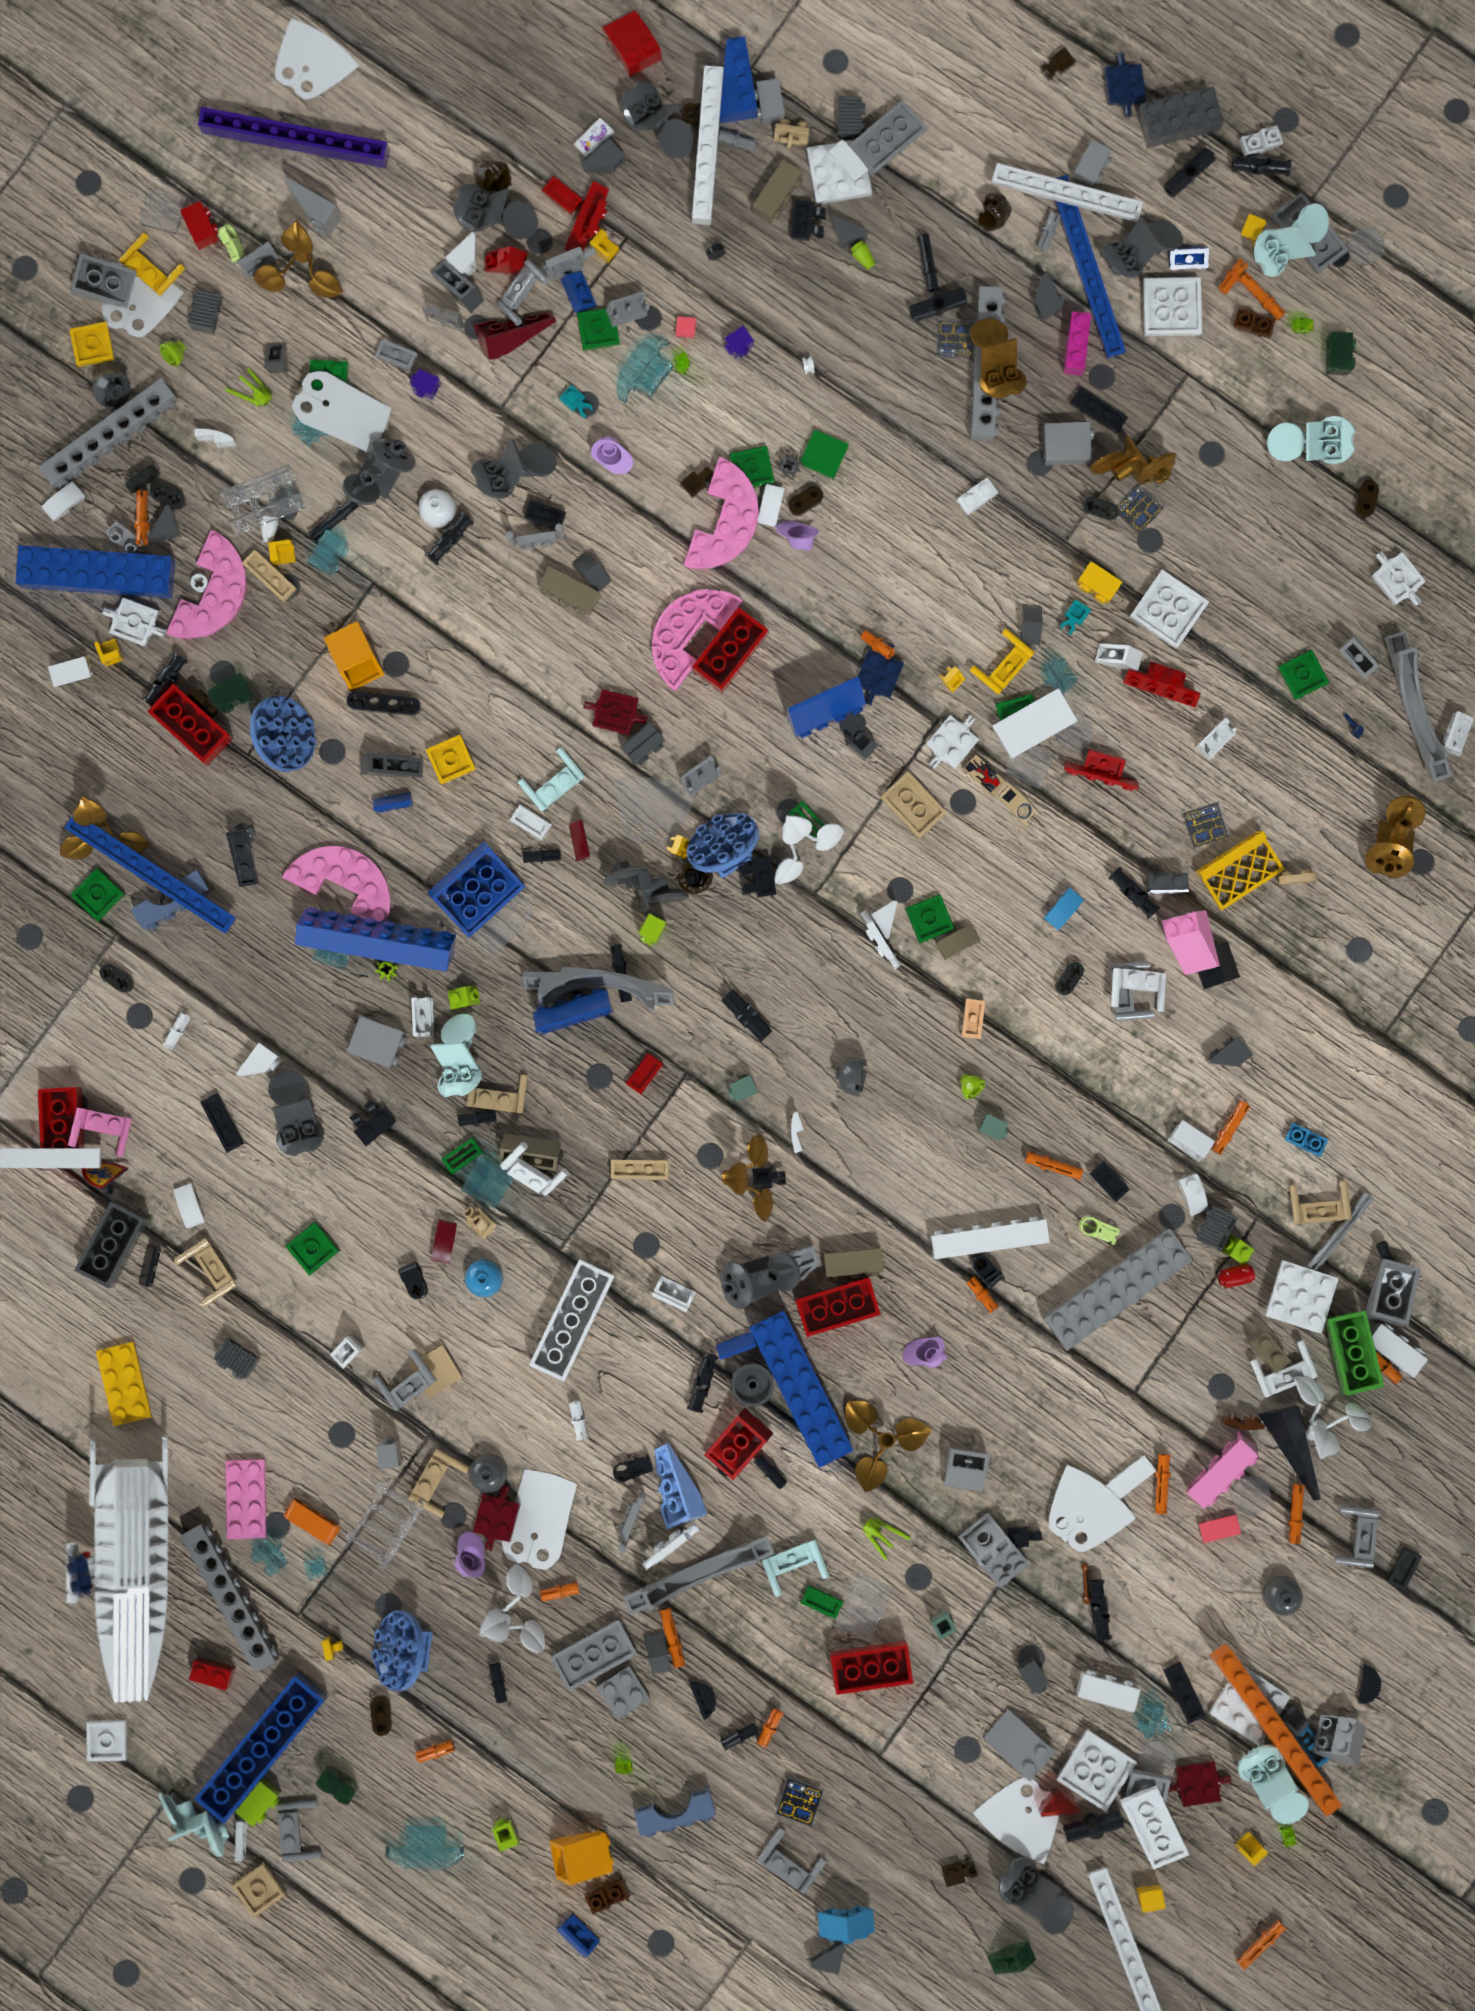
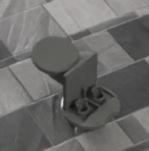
M637 81L636 86L629 91H625L622 98V113L626 122L636 130H655L662 150L672 158H682L688 155L693 146V134L690 127L680 119H667V117L682 106L681 103L662 104L660 94L653 85L648 82Z
M474 183L465 184L458 189V199L453 204L454 215L459 224L469 231H483L487 227L498 223L513 238L527 239L534 235L538 227L537 214L528 203L513 201L504 208L509 193L508 188L491 195L488 191Z
M1141 217L1124 241L1106 242L1102 248V255L1108 261L1112 273L1128 278H1136L1140 276L1153 255L1160 254L1162 250L1175 251L1179 249L1183 243V236L1181 231L1170 222L1156 220L1149 226L1145 219Z
M388 438L375 439L359 473L347 476L343 481L342 489L349 499L361 505L374 504L379 496L387 499L401 472H410L415 467V458L411 452L407 451L406 445L400 440Z
M511 440L497 461L491 459L478 460L473 464L470 472L476 479V487L483 494L491 498L503 499L513 493L514 487L521 477L548 476L555 470L557 461L553 452L540 444L526 445L519 454L515 441Z
M628 861L615 864L612 872L603 881V885L613 887L625 884L626 889H630L634 885L643 915L650 909L649 902L669 903L689 898L688 893H684L680 889L669 890L665 876L650 879L647 868L640 866L631 867Z
M283 1071L276 1074L268 1085V1093L272 1101L278 1105L272 1107L279 1129L276 1134V1143L282 1152L291 1156H297L307 1151L314 1152L324 1139V1129L315 1119L310 1098L303 1099L307 1092V1083L304 1077L295 1071Z
M777 1253L771 1259H769V1256H765L744 1264L728 1262L721 1269L719 1280L722 1283L721 1288L725 1295L724 1298L728 1303L737 1309H744L753 1300L777 1293L779 1290L789 1291L794 1289L800 1281L801 1274L800 1267L792 1255Z
M1019 1857L1013 1860L1010 1867L1006 1868L1000 1877L998 1892L1001 1900L1009 1905H1016L1039 1920L1042 1928L1050 1934H1059L1069 1926L1074 1912L1073 1904L1070 1899L1059 1894L1062 1889L1036 1873L1033 1861L1028 1858Z

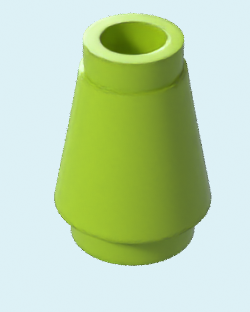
M863 240L850 249L852 251L851 255L866 270H869L876 264L867 243L865 244Z

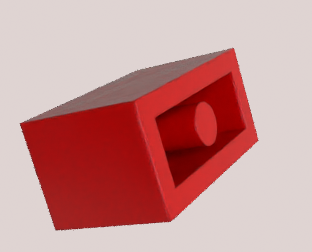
M201 201L180 210L198 250L219 241L217 237L218 228L215 222L211 224L209 218L212 215L207 206L203 207Z
M198 1657L193 1662L189 1680L226 1691L231 1686L236 1667Z

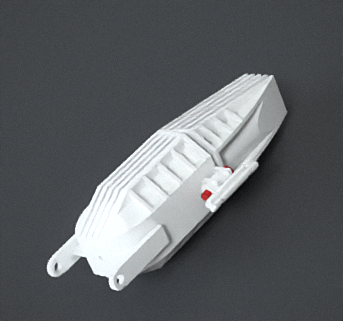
M162 1436V1462H150L148 1459L114 1460L111 1464H95V1438H90V1506H95V1557L91 1556L90 1551L82 1552L87 1557L89 1571L82 1573V1576L89 1574L91 1584L95 1586L98 1638L114 1702L141 1701V1698H144L146 1701L148 1699L162 1646L168 1585L167 1436ZM66 1543V1553H68L66 1555V1564L68 1563V1556L77 1559L78 1543ZM66 1567V1591H68L66 1593V1603L73 1604L78 1602V1596L74 1595L70 1589L72 1578Z

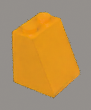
M358 621L324 637L337 669L350 691L385 675Z
M597 1830L549 1840L557 1880L573 1885L613 1872L612 1866L614 1861L608 1847L610 1846V1840L605 1832Z

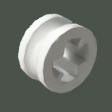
M809 356L808 359L803 357L802 363L805 375L808 372L815 373L812 356Z
M202 574L194 575L190 582L192 588L200 593L205 592L209 583L208 579ZM198 579H199L200 581H201V579H204V580L202 581L204 585H203L202 587L199 586V588H197V587H196V586H197L196 581H197Z

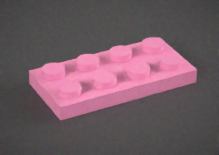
M266 1459L226 1460L227 1539L266 1538Z

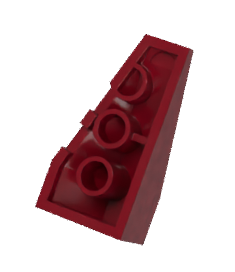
M550 311L526 314L521 319L522 323L519 326L515 325L509 318L507 321L497 322L496 318L473 324V329L484 355L489 360H495L503 355H507L554 324L556 318Z

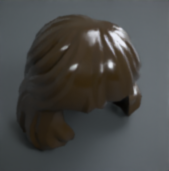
M487 161L476 170L475 183L488 192L493 190L499 192L507 189L512 185L510 169L506 163Z
M988 194L983 201L985 212L979 214L978 224L985 231H994L1006 224L1011 214V206L1003 194Z
M691 863L681 866L678 871L680 887L691 895L704 892L712 883V872L699 871Z

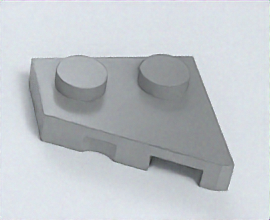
M813 1245L787 1253L792 1255L800 1267V1281H803L819 1265Z

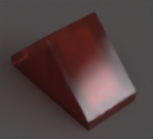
M1056 1787L1038 1808L1041 1817L1080 1813L1078 1805Z

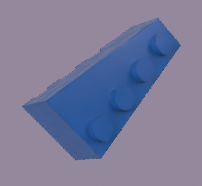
M745 36L730 38L726 41L720 124L757 118V105Z

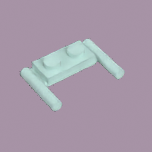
M562 747L556 752L568 767H565L545 783L537 792H534L524 778L518 781V784L541 812L586 777Z
M816 1539L761 1560L775 1597L782 1595L776 1576L816 1561L822 1579L829 1577Z

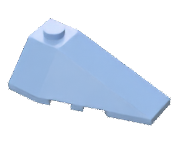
M667 1443L655 1449L656 1470L661 1480V1486H658L659 1493H662L663 1504H660V1509L666 1529L695 1521L707 1515L699 1491L670 1444Z

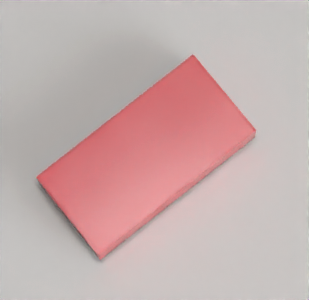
M1236 1514L1198 1523L1203 1543L1241 1534Z

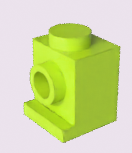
M504 1817L495 1821L492 1832L500 1852L518 1845L520 1838L517 1835L512 1820H506ZM506 1828L509 1830V1833L504 1834L502 1830Z

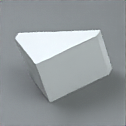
M892 901L870 915L875 920L874 924L885 940L889 939L898 901Z
M350 1334L330 1356L344 1369L365 1347L353 1334Z

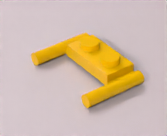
M143 232L121 256L119 262L126 268L137 271L136 276L157 295L161 296L185 270V267L179 263L170 275L166 277L165 274L138 252L139 248L149 238Z
M1007 628L1001 634L1011 641L1015 647L988 677L975 665L969 670L997 695L1002 692L1035 653Z

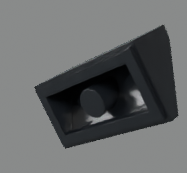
M146 1247L139 1278V1284L145 1287L153 1286L161 1253L160 1248Z

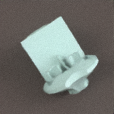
M1317 203L1307 205L1302 209L1292 227L1267 229L1259 234L1255 242L1254 257L1255 262L1261 266L1264 276L1270 278L1279 276L1290 259L1316 255L1309 243L1319 242L1327 233L1329 217L1326 209Z
M1339 416L1328 417L1321 422L1306 423V434L1296 424L1283 423L1272 429L1268 435L1267 445L1271 455L1280 461L1295 460L1306 449V461L1322 460L1325 463L1338 464L1350 458L1355 451L1353 437L1356 430L1350 421Z
M459 1014L449 1019L441 1030L443 1043L431 1044L430 1046L444 1069L437 1088L439 1093L445 1098L452 1095L463 1096L468 1094L479 1084L482 1078V1070L469 1052L472 1045L471 1038L476 1031V1022L469 1014Z
M1268 1744L1258 1746L1249 1751L1248 1755H1244L1241 1758L1237 1768L1240 1778L1251 1782L1266 1810L1270 1808L1273 1819L1278 1823L1291 1824L1305 1816L1308 1811L1309 1802L1306 1796L1301 1791H1298L1299 1789L1285 1767L1283 1757L1276 1746Z
M162 1792L158 1793L159 1800L168 1818L177 1830L175 1836L168 1838V1841H173L195 1832V1835L200 1834L201 1839H208L210 1849L217 1857L223 1856L224 1844L229 1837L226 1824H217L215 1818L207 1810L196 1816L191 1800L176 1806L171 1796L164 1795Z

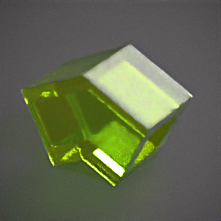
M1292 319V331L1295 334H1307L1314 331V319Z
M686 352L675 356V371L686 376L691 362Z
M615 1758V1773L628 1774L633 1772L632 1759Z
M1292 1825L1280 1827L1283 1845L1285 1847L1296 1845V1836Z

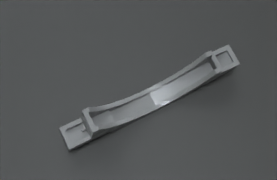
M1405 631L1387 636L1385 640L1395 671L1396 685L1433 782L1452 777L1447 760L1449 758L1448 752L1437 738L1424 706L1418 678L1417 647H1409Z
M562 967L561 972L523 971L522 974L524 990H538L539 1006L543 1008L563 994L593 986L612 987L626 991L638 998L648 1011H654L655 1005L674 1006L672 989L625 974L574 967Z
M766 1535L660 1578L652 1584L623 1596L630 1615L646 1608L650 1611L693 1586L724 1573L756 1564L757 1561L773 1555L774 1552Z

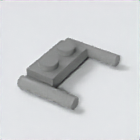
M530 259L525 261V266L503 295L502 300L497 302V306L517 326L522 323V320L512 309L517 310L537 281V278L545 285L550 283V279Z
M557 524L555 526L556 532H544L515 538L513 533L508 531L506 538L509 546L512 548L518 544V547L523 548V550L534 549V546L539 545L541 547L553 546V543H557L556 538L564 540L565 534L563 526Z
M1149 961L1110 964L1111 984L1113 968L1148 969L1150 968ZM1120 989L1119 1007H1114L1115 1021L1154 1018V1010L1134 1012L1133 991L1130 989Z
M415 1348L409 1352V1355L419 1367V1370L390 1391L380 1376L373 1380L395 1412L437 1381Z
M639 1493L637 1500H634L633 1504L629 1503L625 1514L628 1515L626 1523H621L618 1533H621V1541L618 1547L620 1553L626 1551L627 1540L638 1511L645 1502V1493Z
M1339 1505V1513L1358 1515L1353 1549L1354 1558L1334 1556L1333 1563L1373 1568L1379 1510Z
M317 1799L278 1803L282 1862L322 1858L321 1850L302 1852L298 1809L318 1807Z
M779 1827L757 1860L792 1887L805 1894L827 1861L820 1857L809 1873L775 1848L786 1832L782 1827Z

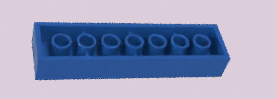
M19 545L15 583L21 588L172 599L176 561L171 556Z
M305 908L296 924L295 945L445 972H447L454 956L456 934H451L448 931H433L430 928H416L409 924L399 925L391 921L382 922L373 918L356 917L352 914L343 915L335 911H320L317 908Z
M784 1309L750 1326L749 1329L818 1467L820 1468L854 1451Z
M298 1671L194 1800L225 1824L328 1696Z

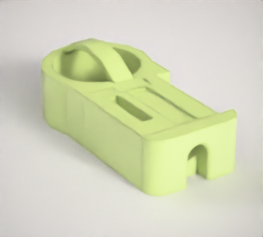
M228 223L218 229L219 237L223 244L226 245L232 258L231 261L237 263V261L247 256L237 232Z
M1086 1216L1079 1222L1081 1233L1094 1238L1097 1237L1111 1245L1115 1244V1237L1120 1233L1118 1228L1103 1223L1094 1217ZM1089 1219L1094 1220L1096 1226L1085 1223V1221ZM1083 1226L1090 1228L1094 1231L1091 1233H1087L1083 1229Z

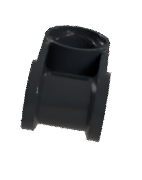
M977 1254L972 1257V1268L990 1291L993 1290V1286L1000 1280L1006 1279L986 1256ZM983 1258L985 1265L983 1268L978 1269L976 1261Z
M417 1261L398 1269L400 1278L405 1284L410 1297L421 1299L428 1294V1286ZM416 1286L422 1288L420 1294H415Z

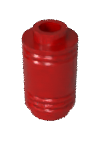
M1245 1264L1220 1270L1217 1278L1219 1285L1227 1289L1252 1283L1255 1280V1273L1252 1265L1248 1266Z

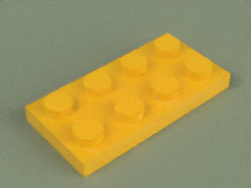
M135 1341L96 1351L113 1427L153 1417Z

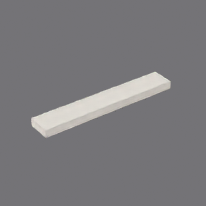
M0 1149V1168H101V1149Z
M1142 1455L1105 1484V1486L1121 1499L1156 1472V1469L1145 1455ZM1078 1516L1077 1521L1083 1522V1516ZM1063 1517L1056 1523V1526L1059 1529H1065L1068 1526V1520ZM1060 1536L1064 1542L1068 1541L1067 1538Z

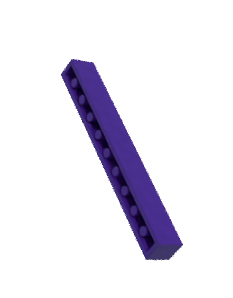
M201 107L198 127L202 134L386 168L390 153L388 143L385 141Z

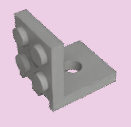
M986 1513L958 1536L982 1569L999 1588L1006 1585L1015 1575L1022 1572L1029 1565L1028 1561L989 1513ZM987 1535L988 1539L981 1543V1538Z

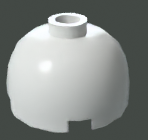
M432 489L422 495L418 511L426 525L432 528L446 527L453 522L456 516V504L449 493L442 489Z

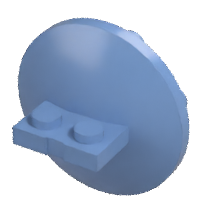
M272 696L262 700L255 707L250 720L252 743L261 760L273 769L291 772L304 767L310 761L316 746L313 720L295 700L286 696Z
M745 813L716 815L711 821L696 829V833L691 838L687 847L688 860L695 869L702 872H718L723 879L738 867L754 859L751 852L758 842L759 828L755 820Z
M407 1611L391 1612L384 1618L379 1629L374 1633L375 1644L372 1651V1660L375 1661L380 1683L391 1691H405L409 1689L417 1680L420 1671H428L429 1650L431 1648L433 1632L421 1631L416 1618ZM377 1642H382L380 1649H377Z

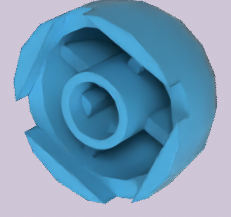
M488 1259L475 1261L468 1267L465 1274V1283L468 1290L475 1296L482 1298L496 1294L504 1280L503 1271L500 1266Z

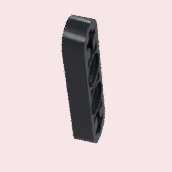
M352 692L346 699L348 706L356 711L416 716L421 712L420 702L411 697ZM355 696H357L360 701H365L366 707H364L363 703H357L354 706L351 700H354ZM371 699H379L380 704L377 708L370 707L369 702ZM391 700L398 701L399 706L396 710L389 709L388 704ZM402 701H405V705H411L414 702L417 709L415 708L411 712L409 708L402 706Z

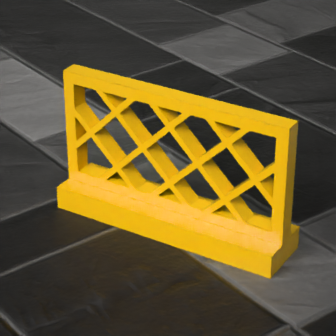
M1264 831L1255 832L1195 871L1220 911L1285 870L1266 839L1267 836ZM1261 844H1264L1267 849L1265 857L1256 855L1257 847ZM1244 855L1252 856L1249 867L1240 865L1241 858ZM1255 857L1264 859L1262 870L1253 868ZM1268 860L1274 861L1278 869L1273 872L1266 871ZM1229 865L1236 867L1233 877L1224 876L1225 869ZM1239 867L1249 869L1246 880L1237 879ZM1252 870L1261 872L1260 880L1256 883L1250 882ZM1212 876L1220 877L1218 887H1211L1207 879ZM1223 878L1233 880L1230 891L1221 889ZM1236 881L1245 882L1244 891L1241 893L1234 892ZM1220 891L1230 893L1228 901L1224 904H1221L1219 900Z

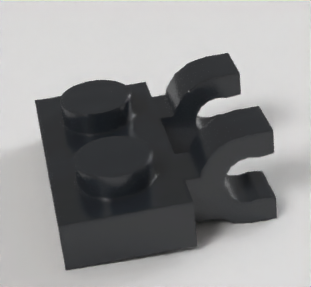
M795 200L791 240L810 241V236L824 239V226L811 225L812 217L826 220V207H814V202Z
M771 857L751 860V866L739 867V876L753 874L755 882L753 885L742 886L743 895L756 893L757 898L777 895Z
M372 1100L364 1105L373 1115L368 1121L364 1122L357 1113L350 1117V1120L358 1127L354 1133L365 1146H368L396 1123L385 1107L379 1110Z

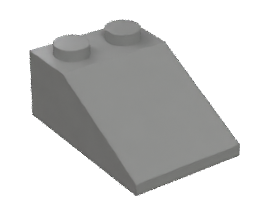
M286 177L285 183L290 194L314 228V231L321 236L325 234L331 237L341 220L336 205Z
M80 253L70 295L89 301L127 308L137 271Z
M1382 1259L1368 1298L1367 1317L1399 1327L1409 1325L1421 1269Z
M1010 1709L1003 1713L983 1737L993 1749L1029 1781L1034 1778L1055 1752L1054 1748Z

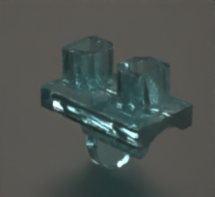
M297 416L295 424H292L291 428L294 431V435H300V441H306L307 447H312L313 442H319V436L329 435L305 425Z
M1053 658L1043 666L1047 671L1045 675L1048 678L1044 684L1045 686L1051 684L1054 690L1059 688L1063 695L1073 687L1078 679L1073 673L1065 674L1064 669L1068 667V663L1064 658Z
M316 949L312 960L345 971L351 955Z
M263 1538L252 1549L253 1553L250 1558L256 1563L263 1560L267 1564L263 1569L268 1576L274 1573L278 1574L288 1564L283 1558L284 1555L279 1551L283 1547L281 1544L275 1547L271 1542L268 1543Z
M1146 1703L1143 1712L1152 1716L1150 1723L1140 1719L1136 1727L1138 1731L1145 1734V1738L1149 1740L1153 1738L1157 1726H1159L1157 1730L1159 1735L1163 1734L1164 1729L1170 1731L1171 1726L1167 1724L1169 1717L1163 1715L1160 1721L1165 1705L1161 1703Z

